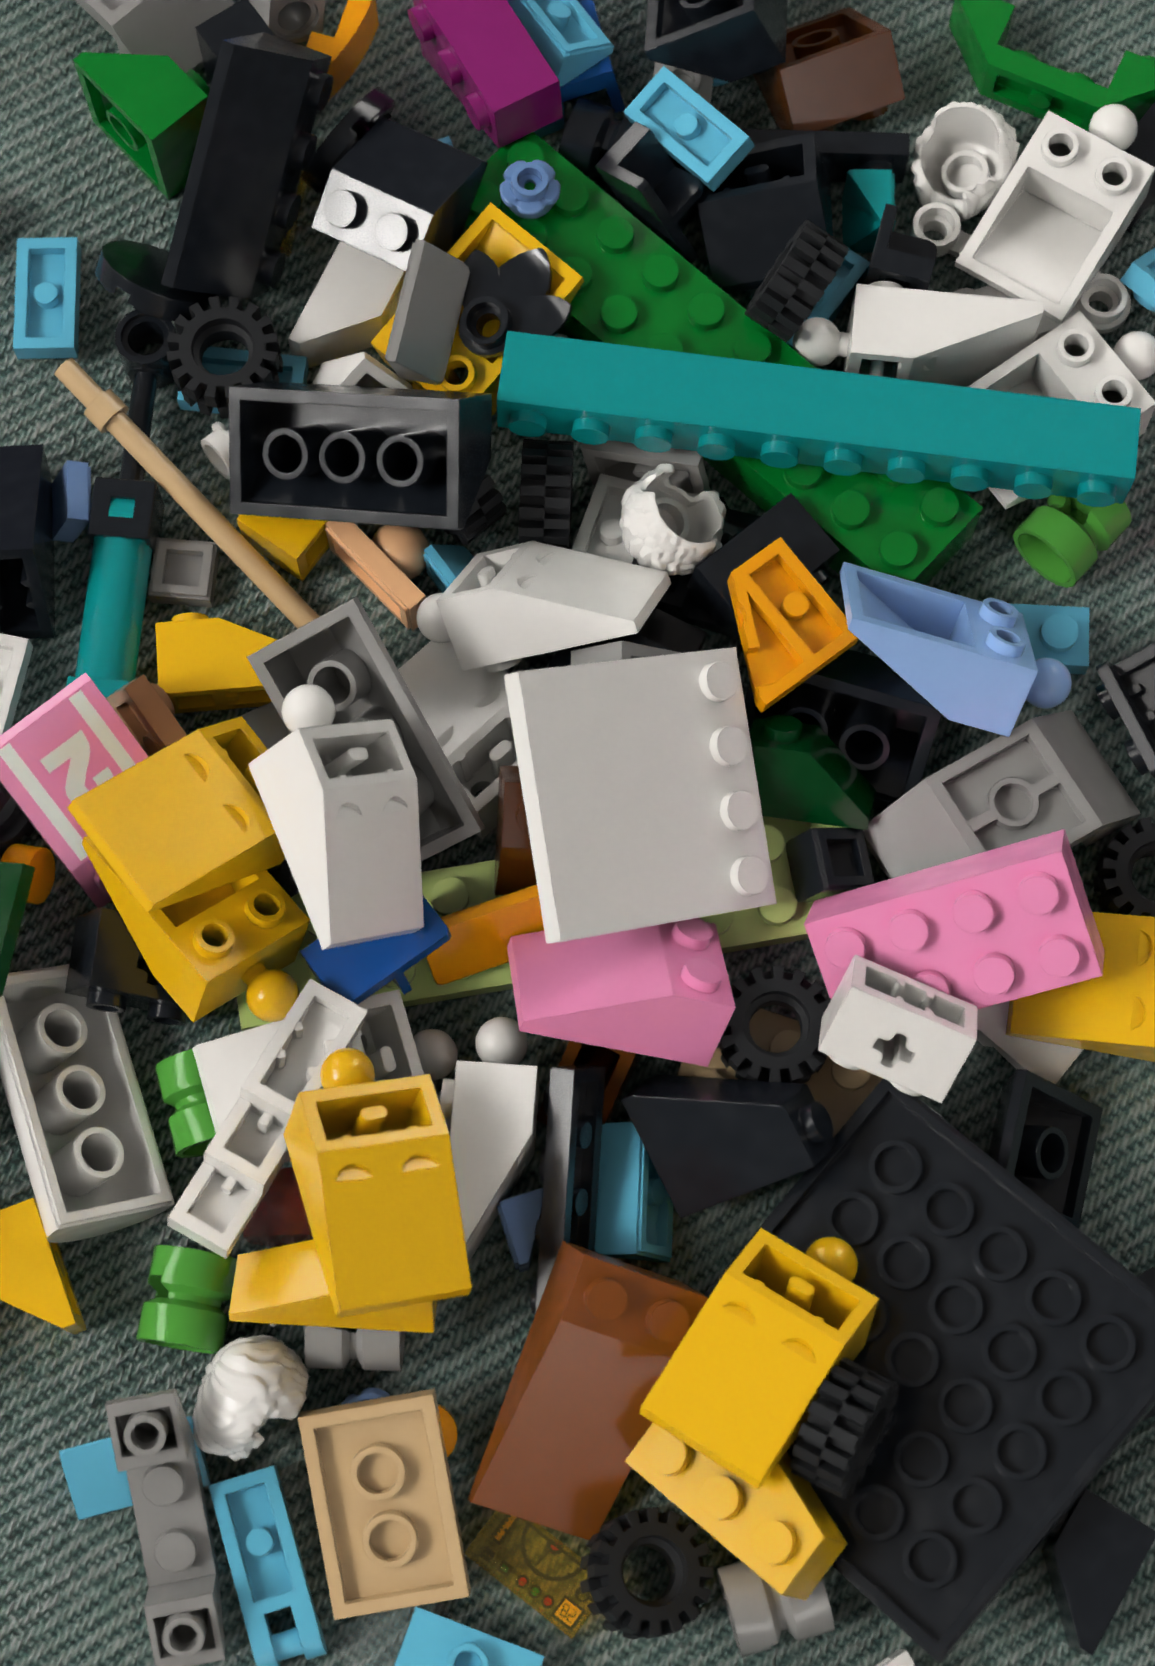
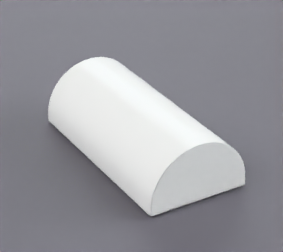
M69 964L8 973L3 996L0 997V1078L47 1240L53 1243L77 1241L123 1229L154 1217L175 1205L118 1013L90 1009L86 1007V997L65 993Z

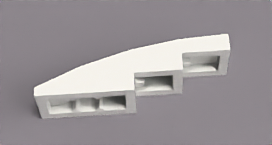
M309 979L242 1084L240 1097L205 1150L204 1161L168 1216L167 1226L227 1259L289 1156L283 1134L298 1092L324 1089L320 1079L323 1062L332 1052L341 1048H350L368 1015V1010L318 982Z

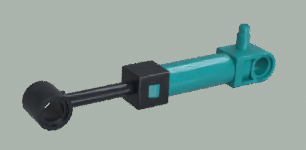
M134 310L126 314L118 323L115 331V344L124 369L130 380L133 381L128 416L150 438L156 389L164 388L174 382L166 351H170L167 344L169 332L176 333V329L172 321L163 320ZM148 343L162 344V347L153 354L141 355L137 353L142 346ZM125 448L120 479L97 477L95 479L87 533L93 549L75 677L68 676L66 684L68 686L82 674L86 673L105 698L136 677L150 564L153 561L157 537L161 538L165 508L157 483L154 481H144L146 470Z

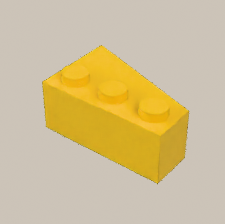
M654 1423L651 1424L624 1461L783 1596L807 1600L847 1545L846 1540L809 1481L791 1472L790 1464L792 1459L787 1451L759 1489H756Z

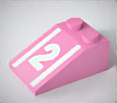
M84 673L0 735V782L66 870L96 907L100 908L112 899L82 846L83 838L87 834L67 807L75 798L149 756L92 679Z

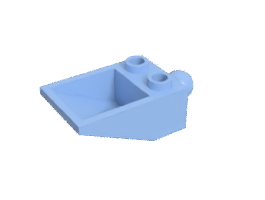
M843 562L839 573L848 630L948 720L1010 737L1025 700L1035 707L1047 709L1060 705L1068 697L1072 686L1069 670L1063 663L1053 658L1045 657L1035 660L1023 613H1020L1011 604L996 598H986L982 602Z

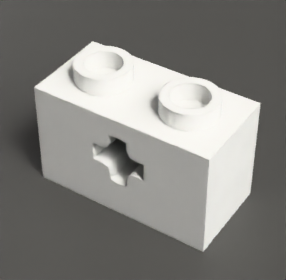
M855 954L822 1016L818 1051L827 1054L835 1063L846 1069H862L886 1079L896 1089L907 1095H923L942 1103L977 1041L978 1007Z

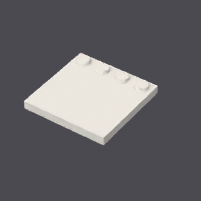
M736 647L525 670L504 675L546 944L777 904Z

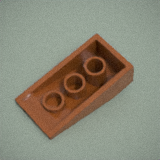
M562 1240L468 1500L471 1503L586 1540H590L592 1535L599 1533L632 1468L624 1461L653 1423L639 1414L641 1405L704 1307L708 1297L680 1281Z

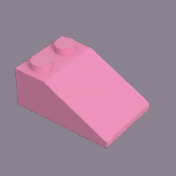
M700 918L546 944L545 932L539 931L511 936L507 945L518 1026L521 1032L708 1067L736 1008L716 924L705 922Z

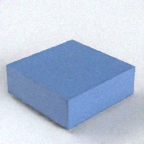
M67 460L52 482V540L73 543L78 539L90 519L91 467H88V462Z

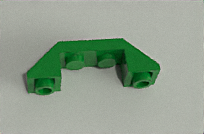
M954 0L948 26L980 95L1042 120L1049 110L1088 132L1092 116L1105 105L1120 104L1126 106L1134 113L1138 122L1154 104L1155 57L1140 56L1126 50L1109 88L1094 83L1091 78L1084 74L1066 72L1043 63L1029 52L1003 47L1008 35L1015 5L1003 0Z

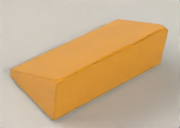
M537 884L440 917L448 927L451 938L426 956L437 985H445L508 963L507 945L511 936L544 931Z

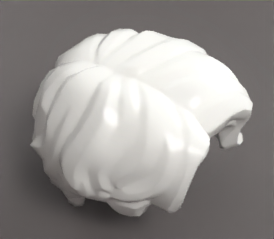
M952 101L947 106L940 108L931 121V125L916 139L911 170L915 175L913 183L920 204L924 206L929 203L938 202L949 205L957 212L960 221L969 220L990 206L1017 162L1020 144L1016 142L1015 128L1006 123L1000 113H996L995 110L989 109L985 105H976L973 102L959 103Z
M663 463L657 465L654 470L646 472L639 481L627 488L621 501L622 511L619 525L622 529V539L626 550L637 560L640 566L668 572V575L678 574L683 576L692 574L699 564L723 546L720 540L723 535L722 529L726 507L719 499V492L715 490L691 494L676 487L669 480V476L675 473L674 466Z
M267 1335L239 1337L225 1347L220 1348L212 1362L208 1363L205 1367V1375L202 1377V1385L198 1388L197 1402L193 1413V1438L200 1450L208 1454L228 1456L233 1461L248 1458L252 1449L259 1448L264 1441L258 1430L268 1419L281 1418L293 1420L297 1417L307 1399L306 1390L308 1388V1378L310 1377L300 1356L293 1349L284 1345L282 1340Z

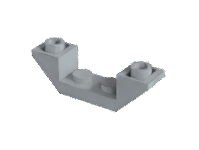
M176 1388L106 1401L105 1408L117 1471L127 1472L146 1571L148 1591L144 1603V1611L155 1666H196L225 1660L226 1649L218 1563L195 1441Z

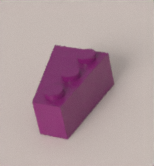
M413 0L414 7L408 9V17L414 32L420 40L423 57L464 105L474 127L478 131L483 129L498 148L506 146L563 118L560 81L507 0Z

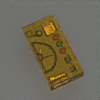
M495 1511L465 1551L467 1557L571 1639H573L591 1614L587 1605L594 1602L590 1591L582 1594L580 1581L587 1579V1570L580 1569L581 1557L539 1524Z

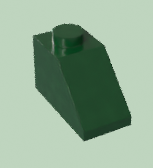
M772 715L767 718L755 717L750 730V739L763 816L867 830L875 802L876 790L818 725L805 724L799 719L788 715Z

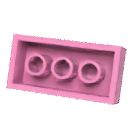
M1065 829L815 900L804 923L830 999H832L855 954L973 1004L978 1009L1103 976L1105 949Z

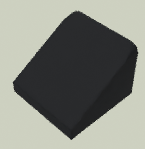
M810 828L786 843L789 868L798 902H813L874 884L862 829Z

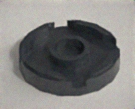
M380 87L371 90L343 117L316 150L309 168L303 171L301 175L302 181L317 194H322L332 168L381 117L391 119V112L395 108V101Z
M129 240L111 241L102 247L96 263L95 275L109 293L115 295L117 287H119L124 292L130 294L127 303L134 306L133 308L163 320L175 322L180 314L187 320L192 319L189 311L191 305L198 302L203 311L209 310L211 307L208 298L217 296L174 289L162 285L161 282L169 252L149 244Z

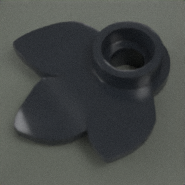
M539 247L523 252L500 267L489 256L477 249L465 260L464 263L469 267L470 275L462 305L464 309L459 319L458 330L462 343L473 354L483 358H494L503 355L507 331L554 336L567 323L572 312V306L562 298L549 295L552 271L549 257L543 248ZM500 320V328L493 336L484 337L482 335L483 327L487 322Z

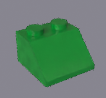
M80 53L73 61L93 122L170 200L186 187L210 88L197 72L190 69L185 73L166 55Z

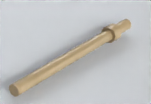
M73 358L67 359L57 368L54 375L86 407L84 415L101 433L109 431L297 629L320 617L126 414L129 409L128 406L111 389L104 391Z

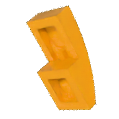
M348 0L335 37L313 31L310 34L306 47L332 56L327 72L333 76V87L329 100L353 75L374 39L379 27L376 0Z

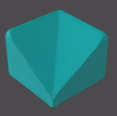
M852 169L847 172L842 197L843 244L848 246L853 252H873L885 205L895 206V174H892V170Z

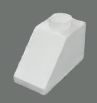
M340 241L288 338L291 354L307 357L310 368L322 364V362L373 347L370 342L396 313L406 271Z

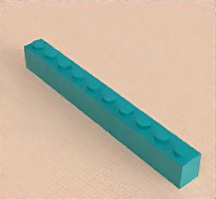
M507 331L496 400L498 427L509 428L511 432L525 437H539L546 432L570 435L576 441L589 445H600L611 440L634 443L641 450L655 453L666 452L671 448L697 451L699 455L712 460H728L734 456L760 459L764 464L776 468H790L797 464L821 466L827 472L840 476H852L860 472L886 474L889 479L905 484L918 483L926 479L950 482L951 486L963 491H981L987 487L1013 490L1016 495L1027 499H1043L1050 495L1077 498L1081 504L1091 507H1106L1114 503L1123 504L1136 477L1141 408L514 331Z

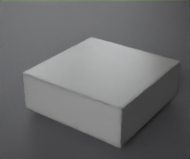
M157 537L148 593L151 603L213 608L220 556L219 546L215 542Z

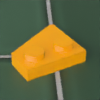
M781 537L730 573L727 580L755 706L761 713L850 649L859 640L848 630L845 614Z

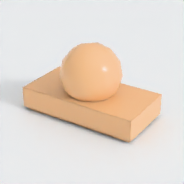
M337 521L325 523L330 550L408 630L411 628L414 631L418 627L416 620L417 610L421 602L426 598V595L411 581V579L419 576L426 566L423 554H425L424 549L429 546V542L423 532L417 527L384 525L370 539L355 523Z

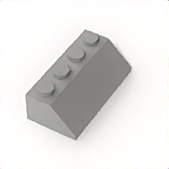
M358 597L349 600L247 657L282 721V704L286 695L295 687L304 684L317 685L330 694L335 704V718L332 725L393 719L417 777L421 861L481 832L485 828Z

